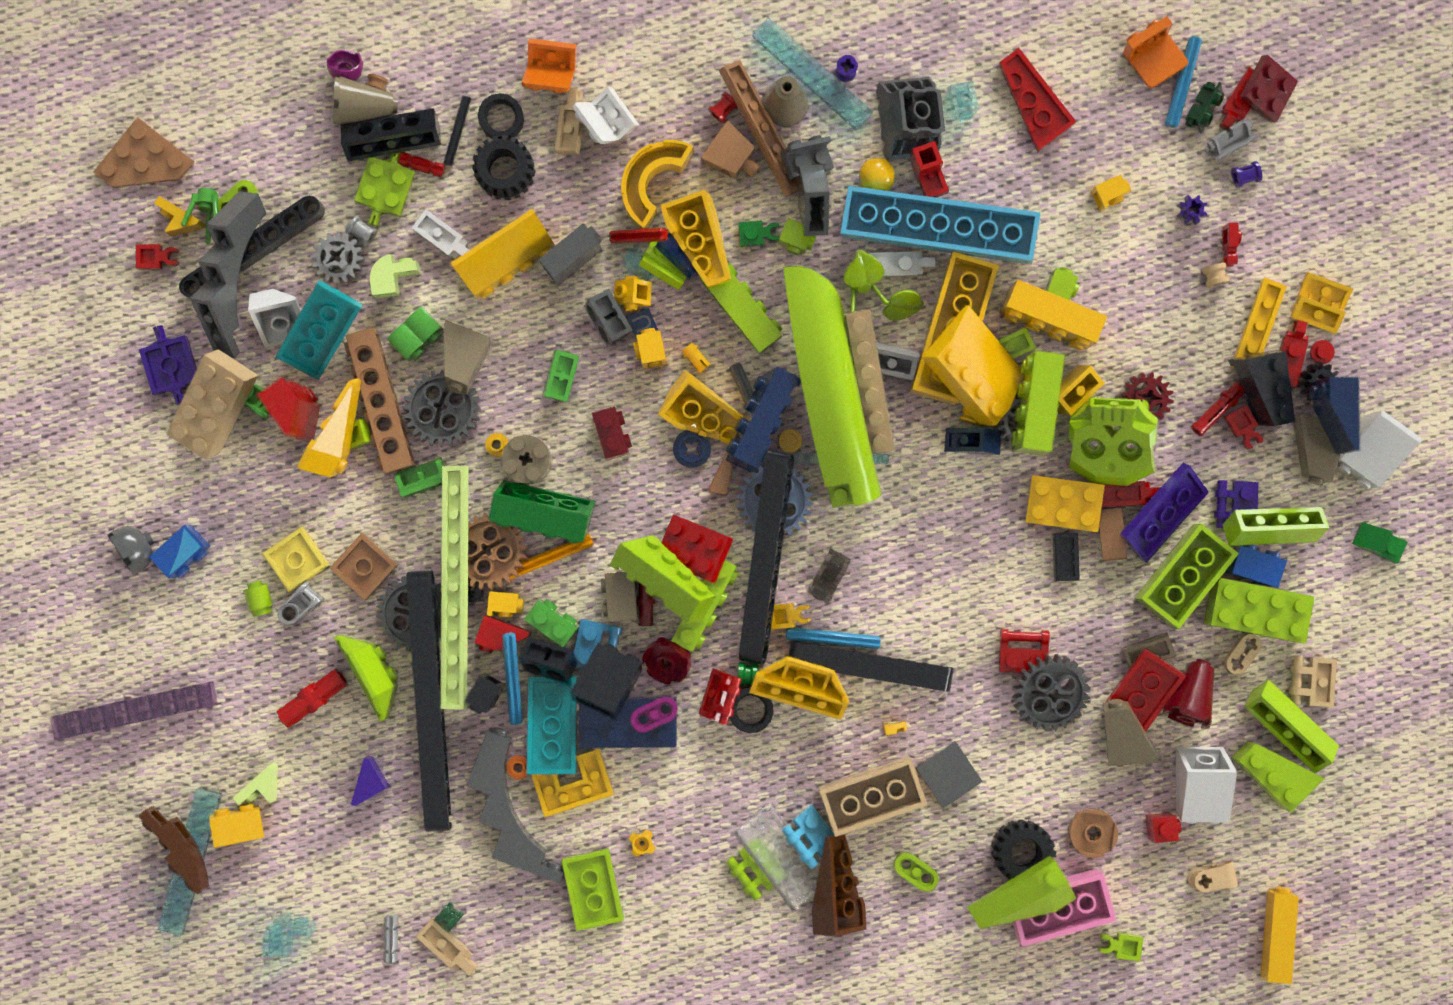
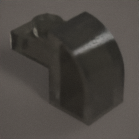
M830 548L813 577L807 593L813 595L815 599L829 604L839 582L847 571L851 559Z

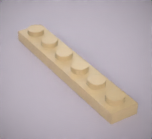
M871 310L846 313L871 452L875 454L894 451L895 446Z

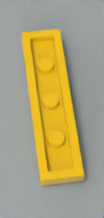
M1268 278L1261 280L1234 358L1264 352L1287 285Z

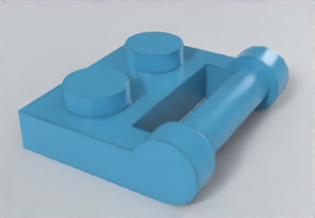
M581 619L574 649L577 661L576 667H585L597 643H601L603 631L610 632L608 644L617 648L619 635H622L623 627Z

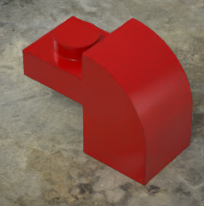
M933 141L913 148L911 152L912 168L917 182L919 181L923 195L937 198L948 194L949 189L941 170L943 161L936 142Z

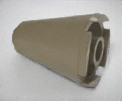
M335 76L333 124L340 125L392 116V113H397L398 99L393 98V93L342 76Z
M784 76L775 81L765 90L762 97V102L773 123L781 127L796 125L804 118L808 110L809 102L805 90L796 79L790 76Z

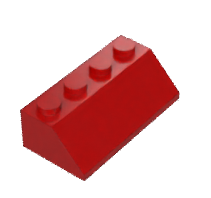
M281 377L257 394L286 436L310 443L311 439L314 440L320 407L316 403L319 398L311 388L307 389L306 386L302 387L293 380L289 381Z

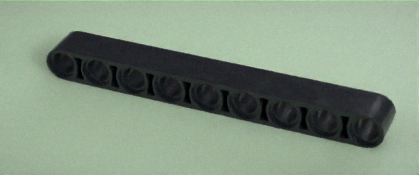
M768 450L765 457L739 647V660L764 665L767 659L793 474V453Z

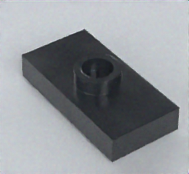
M1053 533L1054 581H1080L1078 533Z

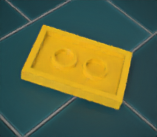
M1032 475L1026 523L1098 533L1105 485Z

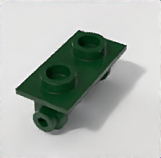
M1212 82L1202 85L1195 99L1202 106L1196 104L1191 106L1185 117V124L1188 127L1194 128L1195 125L1198 126L1199 133H1202L1205 126L1209 127L1214 115L1212 113L1216 106L1221 105L1224 98L1221 82L1216 87Z

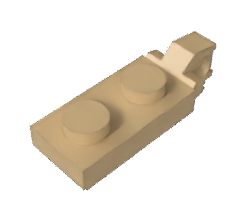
M570 88L567 101L560 105L555 152L557 154L580 155L583 123L576 118L575 110L572 107L576 102H584L583 91H580L578 88Z
M432 917L416 935V938L450 969L453 968L458 971L461 968L469 976L477 969L478 965L469 958L472 953L436 918Z

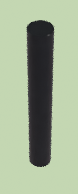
M462 95L443 162L445 165L453 166L471 98Z

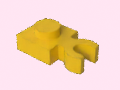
M793 603L775 604L771 629L796 627V621L801 624L810 622L811 618H804L801 614L802 610L809 609L810 605L805 604L794 609Z

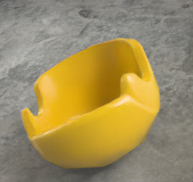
M874 157L866 160L859 172L861 187L890 191L895 181L893 166L883 158Z

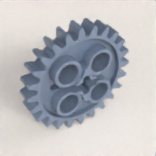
M761 465L758 473L755 471L751 472V479L743 477L747 485H739V488L744 492L743 494L736 495L737 498L743 500V503L737 505L738 508H744V511L739 516L748 517L745 525L754 524L752 532L756 529L760 499L755 494L754 488L757 484L762 483L764 469ZM798 468L793 470L792 488L789 495V503L795 506V513L791 517H786L785 531L790 536L792 535V527L800 530L799 521L807 523L803 515H811V512L806 508L807 506L814 505L813 502L807 500V497L813 495L812 492H806V488L811 484L802 483L805 475L796 476Z

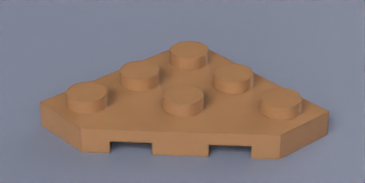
M137 117L93 173L111 187L120 188L123 186L146 185L164 181H179L195 162Z

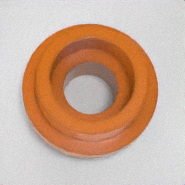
M516 755L509 759L506 769L510 777L519 780L527 776V758L525 756ZM516 763L522 765L523 769L521 772L515 771L514 765Z

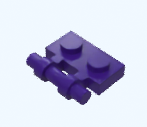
M1217 480V490L1214 493V497H1217L1216 511H1214L1216 528H1223L1222 525L1235 510L1258 509L1259 482L1233 481L1232 490H1227V481ZM1227 498H1232V512L1226 511Z

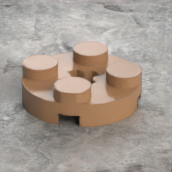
M1087 808L1077 812L1072 818L1068 828V836L1071 845L1079 853L1086 857L1099 858L1115 847L1118 840V828L1106 812L1096 808ZM1095 826V830L1099 831V835H1095L1094 839H1090L1087 831Z

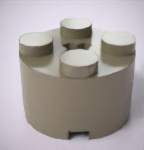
M521 435L514 437L507 443L502 452L503 470L511 479L521 484L531 485L538 483L551 470V452L544 442L534 436ZM528 454H530L529 457L533 459L532 463H527L526 466H524L525 463L522 461V458L527 457Z

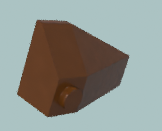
M845 834L837 837L835 835L825 837L812 905L814 935L839 936L867 930L865 903L863 897L858 896L856 886L859 884L857 876H853L851 865L853 860Z

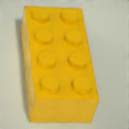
M1018 279L1010 286L999 314L1004 315L1003 319L1016 324L1019 321L1026 324L1025 327L1030 331L1038 333L1041 330L1048 333V338L1059 342L1063 339L1070 342V347L1081 351L1097 343L1108 317Z

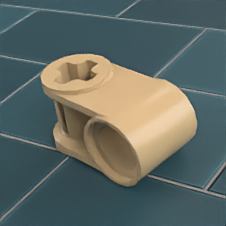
M1230 860L1223 861V864L1217 865L1212 863L1211 865L1194 868L1187 876L1189 885L1203 893L1231 889L1238 886L1234 864ZM1204 876L1205 880H1202L1201 884H1199L1198 881Z

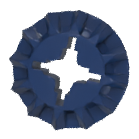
M686 430L680 433L674 441V456L685 467H699L710 456V441L707 436L703 437L698 435V433ZM686 441L693 445L699 441L696 450L700 456L691 453L685 457L684 455L688 448L684 442Z

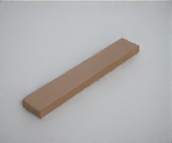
M741 60L722 67L719 72L785 198L799 192V178L789 180L781 157V153L786 149V146Z

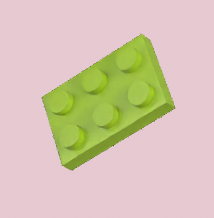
M606 848L562 858L576 931L624 921L610 849Z

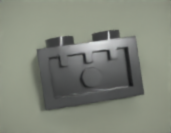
M821 135L809 138L806 142L801 143V140H795L787 144L788 147L781 153V157L789 180L799 178V165L823 164L825 172L834 168L827 145L832 141L830 136L822 138Z

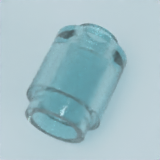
M637 248L635 251L630 249L623 258L625 261L624 267L633 275L638 276L640 280L650 281L655 275L638 265L644 252L640 248Z

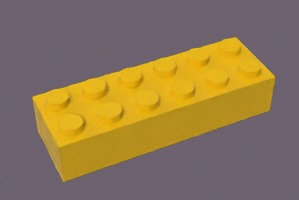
M952 252L949 256L910 387V393L954 406L959 403L958 399L923 360L922 356L966 305H969L983 322L999 265L957 252Z

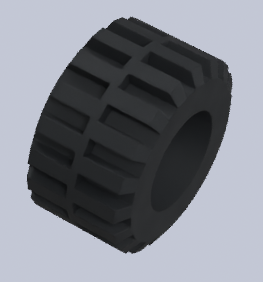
M497 135L492 136L493 141L489 142L486 139L483 141L484 146H478L476 149L478 154L473 156L474 164L472 165L475 173L474 176L481 188L489 196L493 195L498 200H501L502 197L506 201L511 200L510 197L515 196L517 199L520 197L519 193L522 191L526 193L528 191V185L532 186V176H535L534 161L529 150H527L522 142L519 143L517 138L512 137L509 139L507 135H502V138L499 139ZM508 156L517 161V169L511 177L497 179L491 175V166L498 158Z
M1018 819V822L1010 821L1008 826H1001L1000 829L1002 831L999 834L995 833L994 837L996 840L991 844L993 848L991 855L995 861L994 864L1009 880L1049 856L1052 858L1056 857V851L1053 848L1055 844L1050 839L1051 836L1039 825L1029 820L1026 822L1023 819ZM1031 839L1036 845L1035 857L1028 864H1015L1011 860L1012 847L1019 840Z

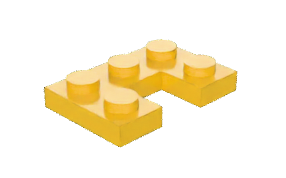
M600 748L576 755L583 779L561 786L558 775H531L544 817L614 795Z

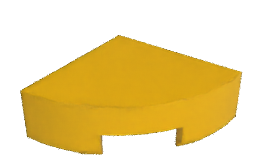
M906 721L882 724L883 731L887 736L907 730Z

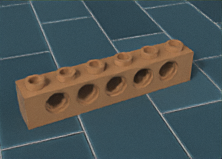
M372 327L345 335L347 342L344 343L347 355L352 357L354 364L351 365L352 375L354 379L358 378L361 380L359 399L365 403L366 411H363L366 423L370 424L373 433L370 434V439L373 447L378 449L379 456L376 457L379 469L383 470L386 474H392L416 467L378 330ZM364 351L371 352V358L367 362L361 361V355ZM376 373L377 382L369 385L367 382L368 376ZM382 396L384 398L383 405L380 408H375L374 399ZM389 419V429L382 431L380 428L381 421ZM395 441L397 449L394 453L389 454L386 447L388 443Z

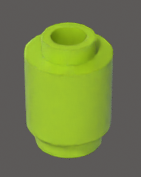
M261 580L247 584L248 589L243 590L248 610L252 612L253 617L271 613L273 603L268 585H262Z

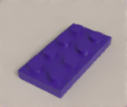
M1183 462L1120 535L1136 555L1147 563L1209 491L1191 466Z

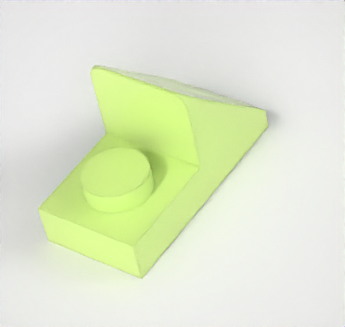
M274 763L265 768L233 797L234 801L238 805L245 802L250 804L259 797L260 793L269 803L276 801L278 766Z

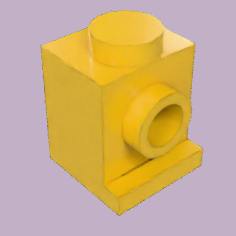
M1120 174L1096 185L1090 192L1099 211L1102 212L1109 206L1112 207L1124 201L1123 196L1130 193L1131 188L1126 179L1123 180Z
M489 591L487 616H494L495 611L501 617H512L513 613H523L524 599H520L521 594Z

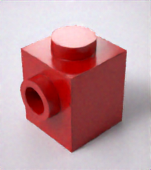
M1169 812L1145 815L1149 840L1154 843L1179 841V833H1181L1182 829L1180 820L1175 815Z

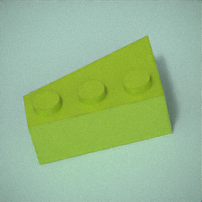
M1247 741L1231 757L1281 809L1290 813L1325 779L1250 741Z

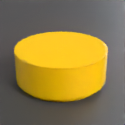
M787 429L779 436V446L784 452L794 453L802 445V436L794 429Z

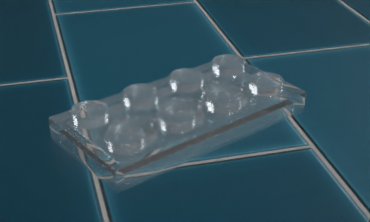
M769 802L733 834L789 908L794 911L815 892L819 867L816 865L810 869L806 863H802L798 857L799 853L793 845H789L785 840L787 837L782 832V829L787 824Z

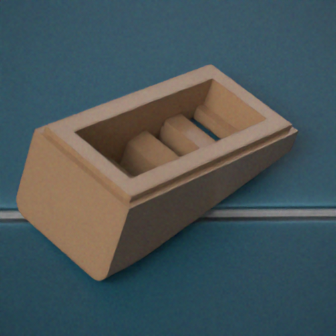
M726 452L709 487V493L728 495L733 464L725 460L728 452Z

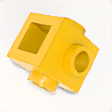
M625 276V280L615 281L614 298L617 304L623 306L625 311H637V307L651 306L652 282L640 280L638 276Z

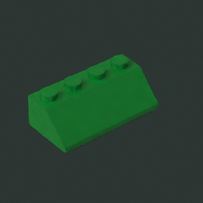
M503 480L493 494L489 521L495 522L496 525L502 527L510 525L518 527L523 532L535 531L542 533L545 537L554 538L557 536L565 538L570 543L584 542L587 536L596 501Z

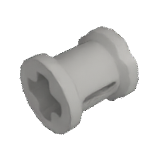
M355 216L347 225L345 233L352 234L362 241L361 244L367 247L377 235L378 230L370 228L361 221V217Z

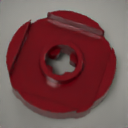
M660 637L655 642L649 644L642 657L643 664L645 663L648 668L647 673L653 679L663 684H670L672 681L682 682L691 667V653L665 637ZM664 659L668 660L670 663L668 665L665 664Z

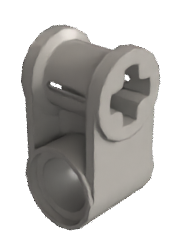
M306 581L280 606L277 612L278 619L283 624H298L315 610L325 598L319 596L310 587L311 583ZM290 607L296 611V616L291 621L286 617V611Z

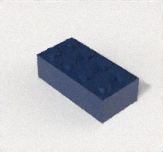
M628 697L616 720L579 703V748H676L677 715L671 721L647 732H639L631 724L633 712L637 708L661 697ZM671 697L677 703V697ZM667 704L662 705V712L668 713L670 706ZM644 714L640 715L639 721L647 723L648 717Z

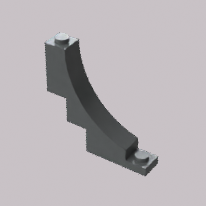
M240 191L206 224L215 245L198 261L207 281L190 298L213 351L219 349L231 358H236L240 353L232 335L239 327L237 283L240 265L253 231L266 215L259 194Z
M495 727L494 730L489 729L486 732L467 786L489 794L479 822L502 830L491 858L560 883L564 870L560 869L561 865L554 861L543 862L547 849L528 833L517 816L510 799L506 766L512 737L507 736L508 731L498 727Z

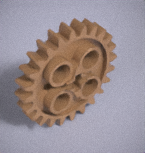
M483 513L482 520L475 515L474 523L471 524L468 521V547L472 544L477 545L476 552L468 555V581H470L472 588H475L479 583L481 591H484L486 585H488L491 591H494L495 584L501 589L503 588L504 580L511 584V575L519 577L516 569H524L520 560L528 558L522 554L523 551L528 550V547L521 545L526 540L524 536H518L521 530L518 528L513 529L514 526L510 525L508 527L498 526L495 522L489 521L486 513ZM491 530H496L497 535L495 539L488 541L486 539L487 533ZM488 547L491 549L490 551L492 553L490 556L486 555L487 553L485 551V549ZM505 549H509L510 556L507 559H500V553ZM473 560H477L474 565H471ZM485 563H490V570L485 574H481V566Z

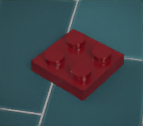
M1263 55L1258 61L1240 98L1268 121L1277 122L1298 80L1269 55Z

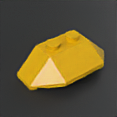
M788 656L757 672L749 690L751 694L839 720L842 719L849 704V699L834 670Z

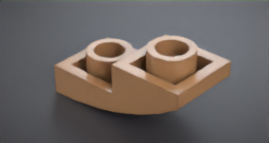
M1121 508L1101 510L1099 532L1103 561L1127 559L1126 541L1120 535L1124 530Z

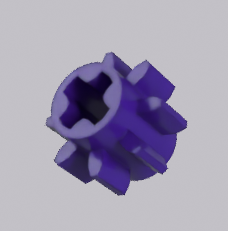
M1187 195L1184 198L1185 203L1180 202L1177 204V207L1181 209L1177 217L1182 216L1185 219V225L1189 221H1193L1196 225L1200 222L1199 217L1204 218L1207 216V213L1204 211L1207 203H1203L1200 200V195L1194 199ZM1189 207H1190V208H1194V207H1195L1196 212H1194V211H1191V212H1190V211H1189Z

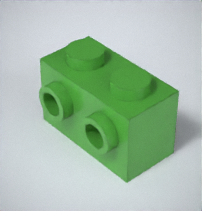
M538 600L524 620L561 647H566L579 629L575 624L577 620L567 613L564 615L556 611L557 606L550 600Z

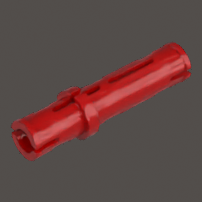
M1236 381L1228 390H1224L1220 394L1221 397L1191 425L1192 431L1200 437L1203 436L1230 407H1235L1238 404V399L1245 393L1243 386H1239L1238 381Z

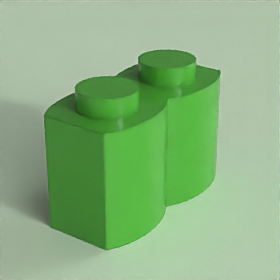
M421 306L393 331L387 340L407 361L412 359L416 361L425 353L423 348L427 344H434L442 337L440 332L443 330V327Z

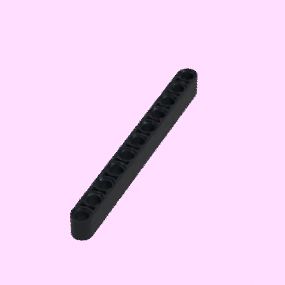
M433 570L408 571L406 586L424 827L426 832L450 831L452 828V822H449L451 799L444 709H441V662L435 579Z

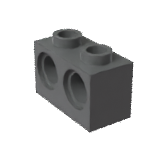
M610 289L588 299L584 307L607 347L626 338L633 331Z

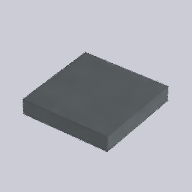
M956 741L915 767L942 808H945L983 782Z

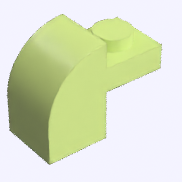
M391 254L381 257L373 265L370 273L372 296L376 299L400 296L398 277L421 274L420 264L416 260L413 261L412 258H402L398 260L399 263H396L395 258Z

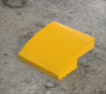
M1306 272L1291 313V318L1308 322L1307 324L1336 334L1346 312L1344 309L1354 288Z

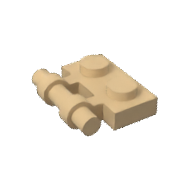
M1293 656V665H1290L1292 687H1289L1291 701L1294 704L1301 705V695L1307 696V705L1334 708L1337 660L1310 657L1309 667L1303 666L1304 657ZM1302 674H1309L1308 688H1302Z

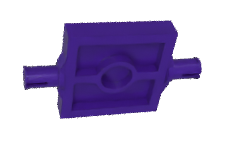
M163 325L155 326L153 330L157 341L148 347L139 349L152 395L155 396L166 392H173L176 405H180L184 398L182 389L190 385L197 370L190 343L185 335L173 339L166 338Z

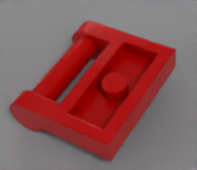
M1000 629L999 672L1022 673L1021 668L1027 671L1030 669L1027 662H1031L1033 665L1037 664L1036 657L1045 661V655L1049 654V630H1041L1038 633L1011 632L1008 629ZM1008 642H1040V649L1008 648Z

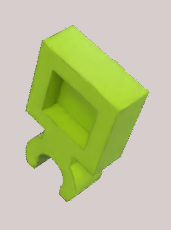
M1117 932V938L1113 939L1107 933L1100 934L1101 939L1109 941L1106 947L1098 946L1100 952L1109 954L1115 951L1114 956L1118 959L1141 961L1144 939L1142 936Z

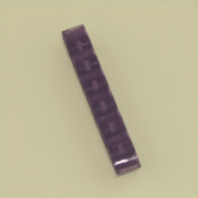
M214 681L55 715L50 717L54 740L218 705Z

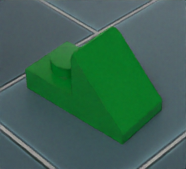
M1361 522L1352 542L1353 545L1394 564L1399 563L1408 543L1394 536L1393 531Z

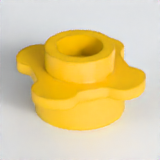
M645 830L643 833H632L629 836L634 856L639 857L641 854L646 853L652 854L655 851V845L652 844L651 831Z

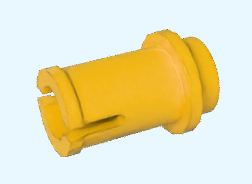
M692 342L682 353L684 354L683 357H687L700 374L711 363L699 351V346H695Z

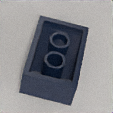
M1330 376L1312 382L1309 390L1312 407L1336 454L1360 451L1359 377Z

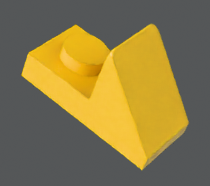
M160 196L154 202L155 205L161 208L159 213L171 220L165 229V233L171 237L201 230L206 226V224L192 215L186 226H182L181 222L186 213L184 210Z

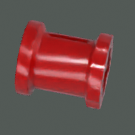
M724 91L722 98L714 106H710L708 111L723 124L726 121L725 118L734 109L737 110L738 106L733 97Z

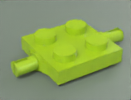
M401 152L391 154L389 160H381L375 157L368 158L354 201L372 210L368 222L370 225L378 227L381 213L393 214L399 217L402 215L416 172L404 168L398 163Z

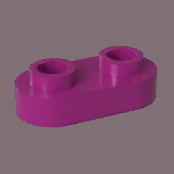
M665 696L637 708L631 716L633 728L639 732H647L671 721L677 715V703L671 697ZM662 705H669L670 711L663 713L661 710ZM643 714L648 717V722L641 723L639 721V716Z

